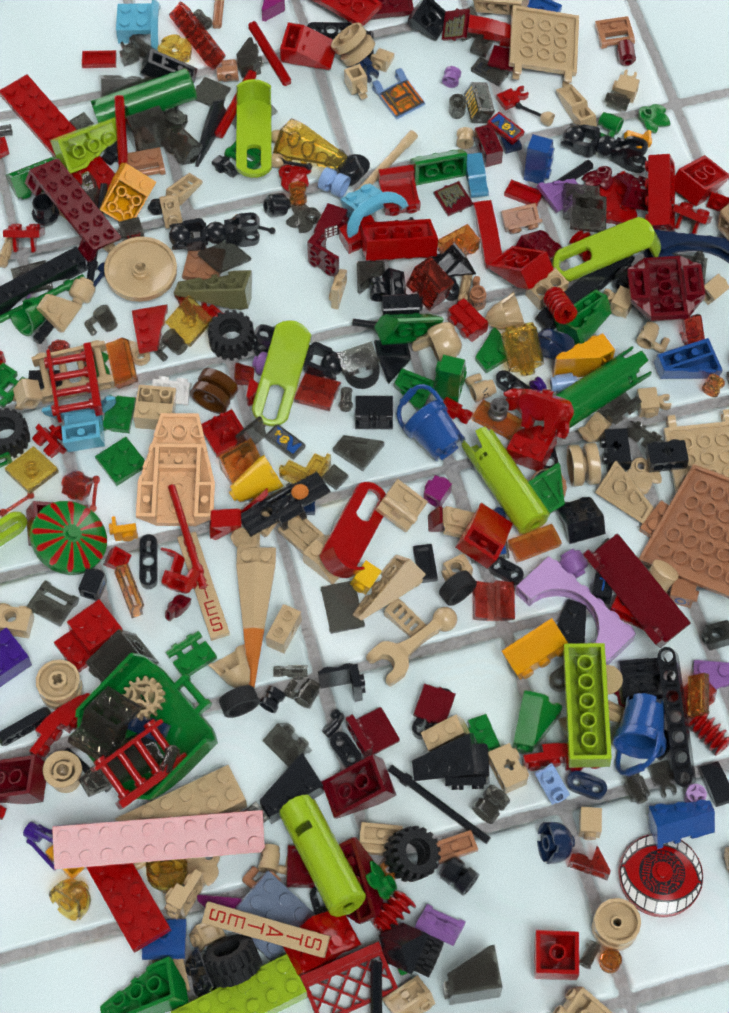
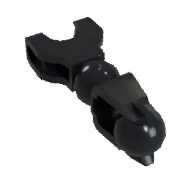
M570 123V126L564 130V141L560 144L563 147L572 149L575 153L588 158L596 153L602 157L612 156L611 160L619 163L627 171L642 173L646 170L645 162L647 159L643 155L648 150V143L644 139L628 136L626 138L617 137L615 140L610 135L601 136L599 127ZM587 137L589 139H592V141L590 143L584 142V138ZM634 162L641 163L642 165L637 166Z
M248 212L239 213L231 219L224 220V224L214 221L206 226V222L202 218L185 220L178 224L172 223L169 225L171 228L169 240L173 245V250L185 249L187 251H203L206 249L208 241L212 244H219L225 240L226 244L232 243L239 247L255 246L260 241V234L257 230L260 225V218L256 213ZM248 220L255 221L254 223H246ZM191 232H200V237L191 239ZM253 235L255 238L249 239L247 236Z
M265 324L256 327L254 333L256 341L253 345V351L257 356L261 352L268 353L275 327ZM267 332L268 337L261 336L259 333ZM313 342L308 347L303 365L304 372L321 378L325 376L331 380H336V375H339L343 370L344 364L342 359L345 358V355L334 352L332 348L319 342ZM263 345L267 348L265 350H260L258 347ZM313 355L323 357L320 365L311 362Z

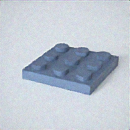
M269 871L263 874L235 908L297 927L303 925L314 914ZM251 937L256 948L270 961L277 959L284 951L283 946Z

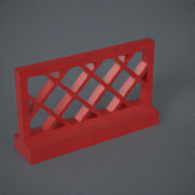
M379 941L300 976L314 1013H319L322 1003L334 1007L332 1013H335L336 1009L341 1010L338 1013H349L371 1003V997L363 1000L358 998L357 995L361 985L371 989L370 985L363 983L366 971L371 972V969L368 968L371 959L378 956L383 964L382 972L385 969L387 976L382 974V977L389 979L392 985V989L382 991V998L398 989ZM367 962L366 967L360 965ZM359 967L364 969L360 981L348 977L351 968ZM348 970L346 976L343 975V974H340V973H342V972ZM335 975L345 978L341 990L329 986L331 978ZM328 979L327 984L321 983L322 981ZM347 979L359 984L355 996L343 991ZM315 984L324 986L325 989L321 999L312 996L309 987ZM327 988L339 993L335 1005L323 1000ZM341 994L353 998L351 1006L347 1009L337 1006ZM314 1000L319 1001L318 1007L316 1006V1003H315ZM355 1000L361 1001L360 1003L354 1005Z

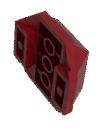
M685 257L643 258L627 269L631 304L650 321L688 319L705 299L702 266L697 262L693 263Z

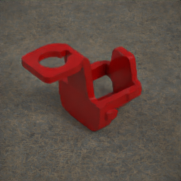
M161 547L160 550L174 558L170 571L165 570L161 581L163 586L171 591L184 594L189 593L192 589H196L199 572L195 569H190L187 576L182 575L181 571L185 558L176 551Z

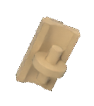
M177 193L159 197L165 228L169 229V225L172 223H182Z

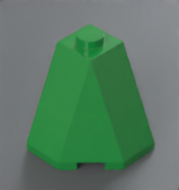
M524 690L512 748H516L522 754L533 753L559 719L562 705L559 703L552 704L549 701V697L545 694Z

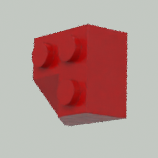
M541 425L522 428L513 435L507 447V452L516 464L538 472L544 469L557 444V431L553 436H546L542 434L544 427Z
M536 930L534 935V979L577 980L579 977V932Z

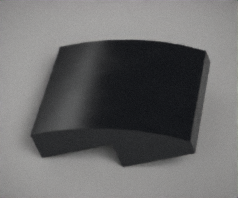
M658 658L619 661L620 672L623 678V702H626L627 697L633 699L634 694L637 693L656 696L657 699H663Z

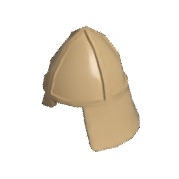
M514 291L493 305L485 317L489 322L488 325L499 329L526 328Z
M244 644L236 647L235 651L226 657L208 665L220 678L234 688L249 685L250 668Z

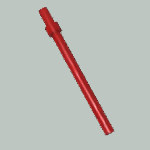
M171 484L168 486L193 566L191 569L199 572L197 579L199 589L207 588L203 575L205 572L202 564L199 563L176 486Z

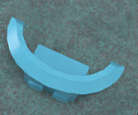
M152 0V3L117 5L116 33L118 44H135L136 34H151V48L156 51L159 50L158 16L161 5L157 0Z
M365 184L360 189L350 192L340 199L342 207L348 210V238L358 233L363 217L383 208L384 203H395L401 210L408 207L407 201L401 195L395 192H382L372 184Z
M107 395L101 401L103 413L115 405L116 399L114 396ZM51 405L42 409L45 415L53 417ZM90 408L61 413L65 426H61L63 444L68 452L105 446L102 415L96 416L94 409L91 410Z

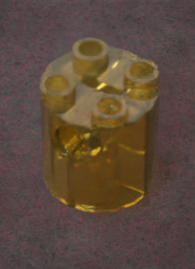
M534 322L525 323L522 327L518 328L515 325L505 328V332L501 334L509 372H520L521 376L535 374V368L545 363L537 327L534 326Z

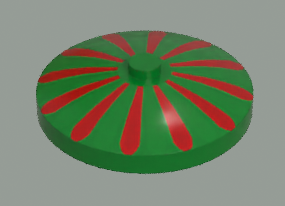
M72 501L51 503L37 514L31 525L30 541L34 553L45 566L55 572L65 575L83 574L86 568L92 570L101 561L106 552L107 534L105 527L99 517L82 504Z

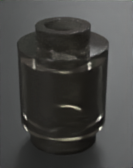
M612 90L611 93L607 92L604 102L607 103L606 107L622 112V110L627 111L631 98Z
M454 94L449 98L448 111L452 118L460 119L466 113V98L462 94Z
M639 773L625 776L624 786L631 802H636L637 804L646 802L650 792L643 776H640Z

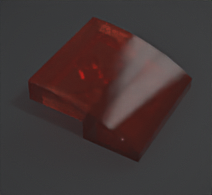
M305 373L296 392L294 402L330 411L334 399H336L341 382Z
M498 580L494 583L476 581L477 586L472 592L473 620H514V583Z

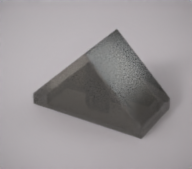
M357 261L358 294L363 293L369 287L370 279L382 276L385 272V262Z

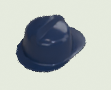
M550 328L543 329L538 334H534L535 351L542 357L555 360L558 354L567 352L575 346L573 338L568 334Z

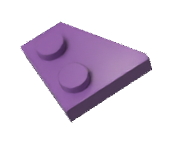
M575 179L558 180L552 183L542 182L536 186L556 214L585 193Z
M694 660L692 698L696 699L705 693H711L721 687L729 686V663Z

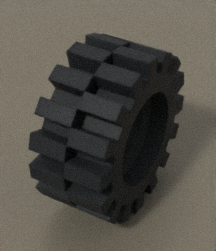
M429 935L414 971L429 977L444 942Z

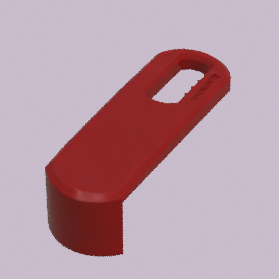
M363 482L356 486L320 553L323 565L334 576L350 578L365 569L364 566L357 567L384 517L375 509L386 493L375 483ZM371 491L375 493L378 501L368 520L364 521L359 518L356 512L367 492Z

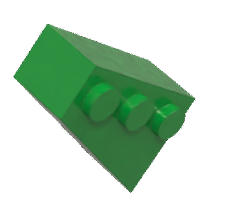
M594 290L573 304L577 309V316L572 322L561 324L555 320L557 331L572 337L575 345L588 341L612 313L607 295L598 290Z
M443 354L442 360L437 362L434 390L437 391L443 400L449 397L459 403L467 375L465 359Z

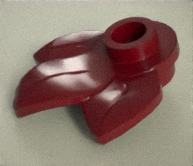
M601 166L597 170L586 173L581 178L582 181H586L587 191L598 185L604 190H608L614 181L611 176L612 169L608 166Z

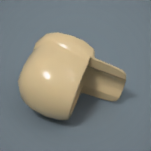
M441 322L431 326L425 335L416 338L412 342L413 351L417 352L431 347L436 359L441 361L443 354L457 357L461 352L462 343L455 331L454 325L450 322Z

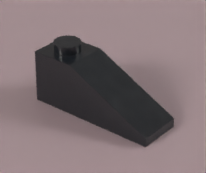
M151 48L143 58L140 73L155 79L186 68L194 83L197 68Z

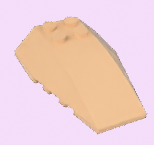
M161 413L153 435L152 444H150L147 458L143 464L142 473L138 479L136 518L156 526H180L168 489L169 485L175 484L188 526H197L211 520V510H214L215 481L198 413Z

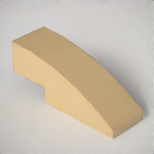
M572 84L556 89V93L565 111L574 124L597 126L595 113L588 107L587 100Z

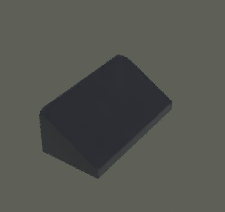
M388 268L382 274V277L387 281L385 289L388 291V295L406 294L404 272Z

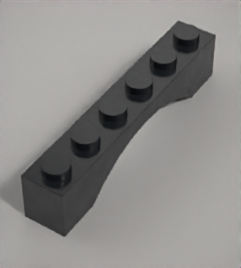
M74 247L1 285L0 315L10 311L15 304L36 289L55 281L72 279L86 272V261L78 248Z

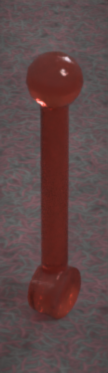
M93 476L92 478L94 488L90 510L93 512L97 510L96 496L97 486L100 482L99 476Z
M28 492L27 496L7 509H1L0 516L4 517L9 511L26 500L33 499L34 493Z

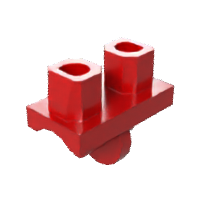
M40 424L35 427L38 431L32 439L39 446H42L46 441L49 442L43 449L49 457L53 458L59 452L64 454L67 451L57 440L63 441L62 427L60 425L57 427L51 425L49 427L51 432Z

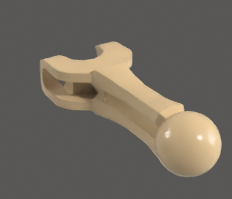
M449 607L438 608L434 612L430 623L417 634L400 643L390 641L379 643L367 654V661L374 664L381 659L388 660L392 664L393 670L387 675L385 682L390 687L395 685L405 677L409 667V657L414 651L440 631L448 632L456 626V612Z

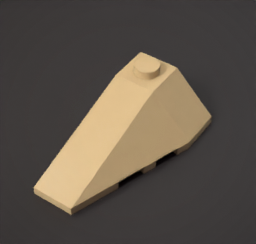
M396 554L380 573L382 575L380 581L374 582L372 585V593L363 598L352 616L362 621L411 591L414 587H418L426 574L411 559Z

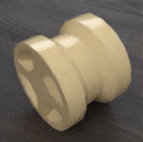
M463 127L457 130V146L459 148L469 149L474 145V131L471 128Z

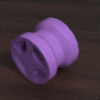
M455 66L446 67L442 83L450 88L457 87L462 73L461 70Z

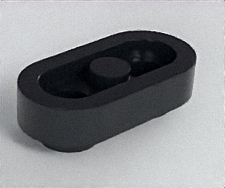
M336 732L331 736L330 747L345 768L362 760L360 751L346 733ZM343 742L344 745L340 747L337 746V743ZM354 758L355 761L351 763L348 759Z

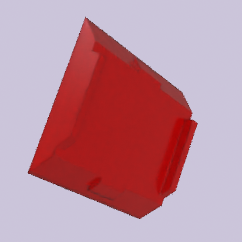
M268 488L241 508V513L265 499L269 495Z

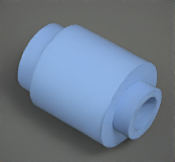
M572 372L554 375V377L550 378L551 390L558 394L577 382V376H573Z

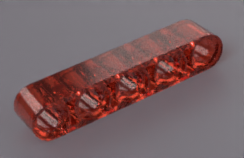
M180 1L170 12V18L203 61L210 68L216 69L226 57L225 53L191 9Z

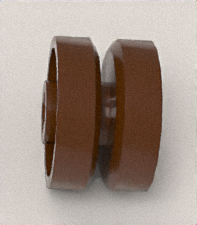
M205 368L199 375L198 382L190 390V396L199 406L217 414L225 413L231 404L230 400L235 397L238 391V386L225 373L216 369Z

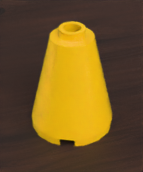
M263 455L230 486L231 491H229V494L234 501L243 502L256 497L266 488H268V493L281 489L283 484L265 455Z

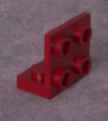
M617 173L616 177L628 187L621 204L626 207L648 211V207L645 204V197L648 196V189L645 187L646 178L643 176L636 178L629 173H624V175Z
M319 227L307 241L308 262L313 267L323 270L328 276L335 277L339 272V256L326 249V230Z
M543 230L522 235L516 244L517 247L547 251L549 259H553L555 253L562 248L558 242H555Z
M381 707L358 719H355L353 714L346 717V727L364 758L372 754L375 755L400 742L399 736Z

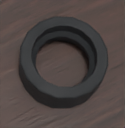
M365 352L351 355L345 362L346 381L357 389L372 387L379 379L380 366L378 360L373 355ZM360 363L368 364L373 368V373L369 377L358 378L351 373V368Z
M467 570L460 571L451 576L441 586L439 595L447 605H456L474 591L477 582Z
M251 685L232 689L219 699L220 707L227 718H235L247 714L260 703L257 693Z

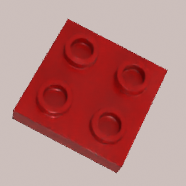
M687 202L675 204L672 210L680 214L675 229L680 228L685 216L696 221L692 231L693 234H697L701 223L705 225L710 224L713 216H710V212L701 208L693 209L694 205Z
M17 223L11 224L3 230V237L12 238L13 252L19 251V238H30L31 252H36L37 238L45 234V227H40V224H29L26 227H22V224Z
M232 409L225 413H220L219 416H214L212 419L201 424L204 437L216 458L250 442L248 434Z

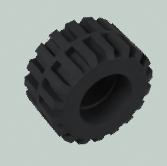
M226 310L223 314L221 312L218 313V317L214 316L212 322H209V345L217 357L222 356L223 360L230 358V361H234V358L242 359L241 356L246 357L248 351H252L255 343L254 327L250 318L247 315L244 316L243 312L237 313V310L232 312ZM228 332H237L240 334L238 337L233 339H227L223 337V335Z
M0 408V432L6 429L14 430L11 436L0 438V455L9 452L11 457L16 458L17 454H23V449L28 448V443L30 442L28 425L20 412L17 413L15 409L10 411L9 408L4 410Z
M410 826L393 833L387 839L388 843L384 845L386 851L383 852V857H386L384 863L385 866H389V873H394V877L396 879L401 878L403 882H414L435 872L434 869H437L439 866L437 861L441 860V856L438 855L441 849L436 844L438 840L437 838H432L434 834L431 831L427 833V829L424 827L419 829V826ZM407 844L412 845L417 851L418 861L416 865L407 857Z
M235 934L219 940L208 948L203 955V960L213 985L221 988L233 987L247 981L257 973L262 965L261 957L253 939L242 934Z

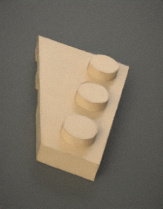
M615 461L595 493L643 524L654 507L620 464Z

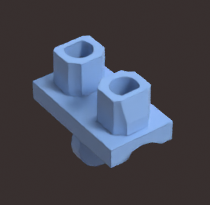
M553 763L542 770L534 772L552 805L565 800L570 795Z

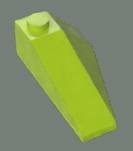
M116 117L50 140L56 157L60 159L70 174L86 168L94 158L98 157L102 151L117 140Z

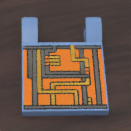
M401 68L395 70V78L399 82L386 89H383L379 80L372 82V90L378 94L396 120L425 105L424 100L409 82Z

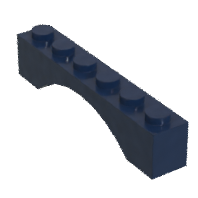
M654 229L661 243L660 253L669 252L675 254L685 251H699L712 254L729 263V241L726 237L721 238L711 235L703 236L693 233L685 234ZM649 248L644 250V257L646 258L653 257Z

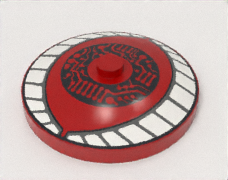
M652 834L637 839L625 851L619 866V883L626 899L639 911L653 917H672L689 909L698 898L703 885V869L694 850L681 840V843L677 844L671 841L663 844V848L657 849Z

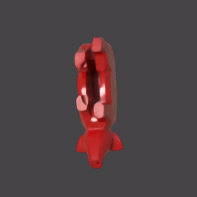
M512 388L503 393L506 396L505 400L509 404L508 411L520 412L522 427H532L536 420L544 421L542 434L553 436L557 430L556 437L566 439L569 433V423L574 414L570 401L553 395L554 391L548 389L541 391L537 389Z

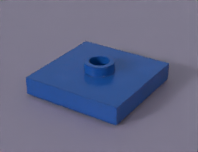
M186 919L166 920L172 931L142 948V960H160L167 957L185 959Z

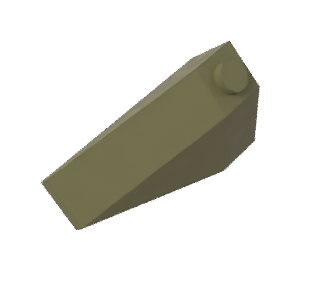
M252 270L230 271L228 275L220 277L215 274L205 280L195 278L180 281L174 290V295L229 309H248L252 299Z

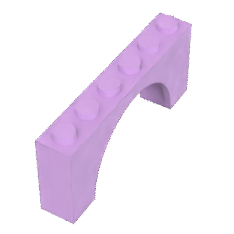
M549 556L516 586L515 594L529 607L541 599L556 596L569 598L586 605V609L592 615L597 627V640L595 643H605L606 665H609L634 641L636 633L633 627L620 620L619 615L615 611H610L600 598H596L591 594L587 586L581 585L572 573H567L557 560H553Z

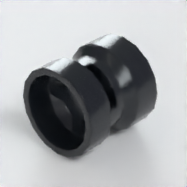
M374 277L369 280V288L371 289L370 299L372 301L381 302L382 295H388V291L385 289L387 287L385 278Z
M269 686L265 697L260 699L259 705L266 711L275 714L279 708V703L283 702L286 695L280 689Z

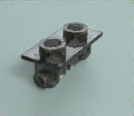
M632 420L630 421L633 426L627 427L628 437L637 443L643 437L644 441L641 444L643 447L646 448L647 444L654 441L663 442L660 434L655 431L650 433L645 429L647 426L637 420L636 423Z

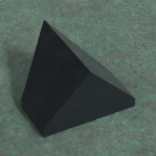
M455 243L432 264L443 278L476 274L466 255Z
M375 340L377 358L387 382L390 384L401 369L411 360L408 343L382 344L381 340Z

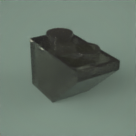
M252 37L246 40L236 54L241 78L245 77L248 70L255 71L256 75L261 74L263 61L261 56L258 57L257 43L254 44Z

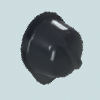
M352 154L342 158L335 170L337 174L342 173L349 176V186H352L367 173L370 168V162L363 155Z

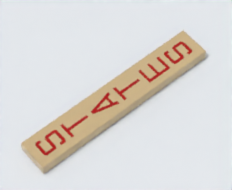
M195 531L190 534L199 563L202 564L205 572L203 575L207 588L199 589L198 582H196L197 587L194 591L210 639L213 641L229 636L230 632ZM182 535L177 537L189 572L193 566Z
M209 901L206 904L201 922L322 958L326 956L331 937Z

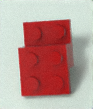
M99 599L68 620L67 625L70 631L53 643L66 661L72 663L78 672H81L109 652L107 642L121 633L123 629Z
M329 911L312 916L300 926L303 929L331 936L325 958L284 946L283 948L297 975H301L331 963L342 953L358 948L361 943L346 915L335 917L331 916Z

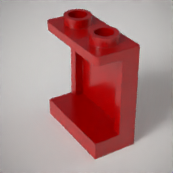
M413 164L378 169L380 190L382 192H395L401 195L408 203V207L403 210L395 203H384L385 215L397 216L405 212L412 214L420 210L421 202L418 198Z

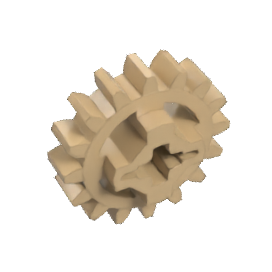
M144 676L142 681L139 677H136V683L129 681L131 686L129 688L124 687L126 694L121 695L125 700L121 702V705L125 708L124 711L130 714L133 719L137 717L140 721L143 720L144 716L148 720H150L151 714L157 716L156 710L163 709L160 703L166 701L162 697L165 695V691L161 689L162 685L159 682L157 683L154 678L149 680L147 676ZM141 694L145 697L146 703L142 700Z

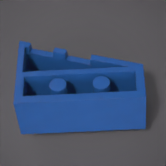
M532 135L527 147L524 180L539 184L545 183L546 179H550L555 151L552 139Z
M709 338L657 354L653 362L660 379H718L723 371Z
M710 800L649 806V829L657 849L663 848V844L671 841L674 844L681 843V839L690 836L691 839L715 833V810Z

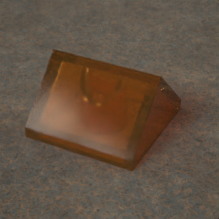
M252 438L218 456L220 470L231 485L260 457Z

